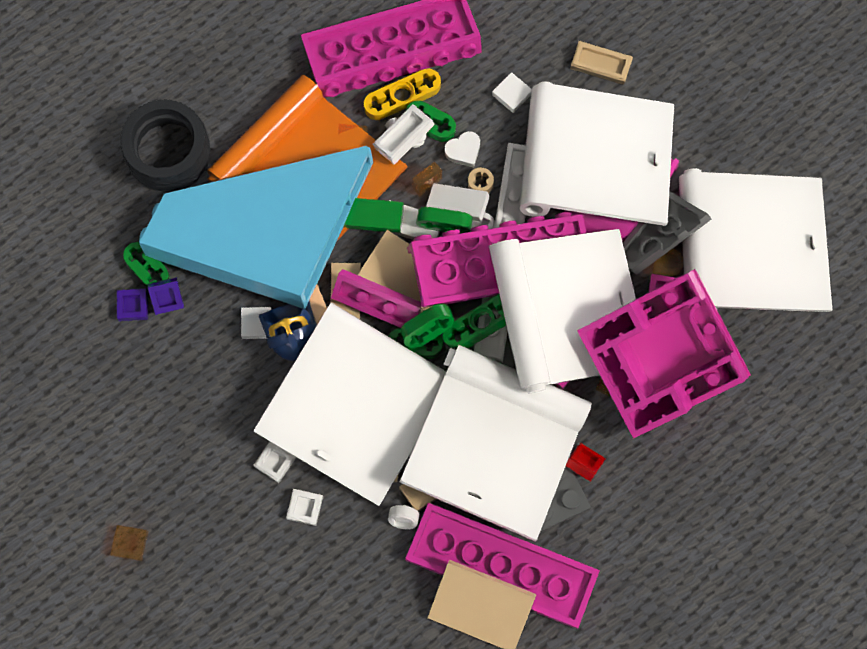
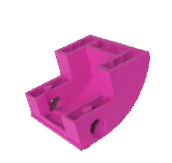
M696 269L577 330L633 439L686 414L693 406L745 382L751 376Z

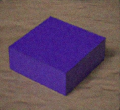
M177 277L148 284V291L155 315L184 308Z
M147 289L117 290L118 321L148 320Z

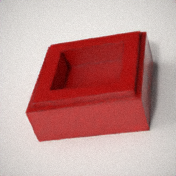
M580 442L568 459L566 467L591 482L606 458Z

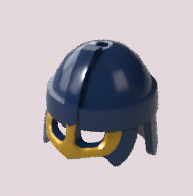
M308 302L305 309L287 304L259 314L269 348H272L283 359L296 361L317 326L310 302Z

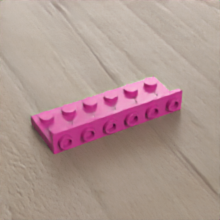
M422 0L301 35L316 85L321 90L324 98L335 97L340 93L354 89H363L371 84L390 81L396 77L414 74L434 66H443L448 62L462 58H471L482 52L481 35L467 0Z
M563 212L555 215V219L545 220L544 216H538L528 219L527 223L517 225L516 221H507L499 224V228L489 229L488 225H482L472 228L471 232L460 234V230H451L442 233L443 237L431 238L429 234L415 237L414 241L407 247L408 254H412L422 308L431 307L436 304H449L498 295L499 290L489 250L490 245L511 239H518L519 243L586 234L583 215Z

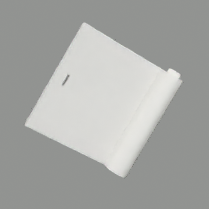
M540 82L533 86L531 89L520 211L527 216L538 217L546 215L550 208L666 226L668 222L674 104L555 85L550 82Z
M695 168L687 169L684 171V174L679 176L680 198L708 213L712 219L682 241L684 274L696 269L716 309L832 311L822 178L701 172L700 169Z
M614 229L519 243L518 239H511L490 245L489 250L520 388L527 389L528 394L546 390L545 385L600 376L577 330L636 299L620 230Z
M330 303L255 427L254 432L379 506L418 440L446 371L335 304Z
M458 345L456 350L450 348L444 365L448 366L447 372L400 483L536 542L578 432L585 423L592 403L552 385H545L546 390L528 394L527 389L520 388L516 369L461 345Z

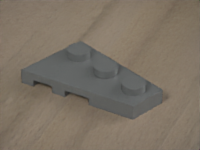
M669 191L667 225L639 222L623 242L629 271L635 275L640 273L712 220L709 214Z

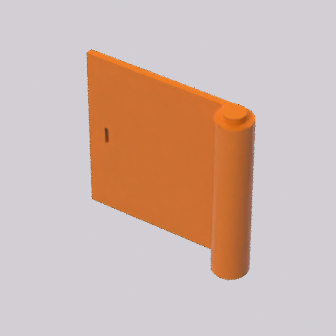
M301 75L207 170L209 174L207 180L209 183L367 146L371 149L373 165L357 198L377 200L408 167L401 160L392 164L373 146L376 140L323 97L319 87L310 78ZM343 228V229H342V231H341V233H340V235H339L338 240L343 236V234H344L349 228Z

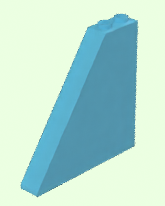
M367 146L358 147L165 193L160 203L154 206L152 218L148 226L141 231L139 244L145 256L305 309L344 227L354 199L358 197L373 165L371 149Z

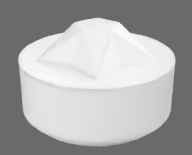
M396 505L390 508L388 521L391 525L400 529H413L418 525L420 514L417 510L407 505Z

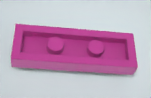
M344 269L338 273L331 299L400 328L406 322L419 315L422 309L420 301Z

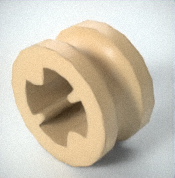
M476 168L470 172L468 176L469 189L487 191L488 194L492 191L494 177L488 169ZM481 176V179L486 177V186L481 188L480 184L478 187L475 186L476 177Z

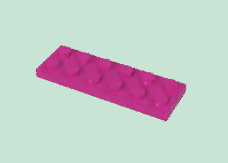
M431 503L427 504L405 559L407 562L442 576L449 560H452L535 593L536 597L530 611L575 629L579 628L600 572L598 569Z

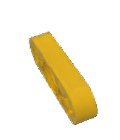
M423 69L368 94L364 100L366 115L370 119L381 120L406 109L411 102L424 101L436 95L441 88L440 75L433 69ZM423 79L434 80L433 87L429 88L427 85H423ZM412 83H415L416 88L418 87L419 94H415V88ZM399 89H407L411 95L407 100L400 101L395 98L394 94ZM387 94H390V101L393 106H390L389 101H387ZM372 102L383 103L381 105L382 110L377 111L376 108H372Z

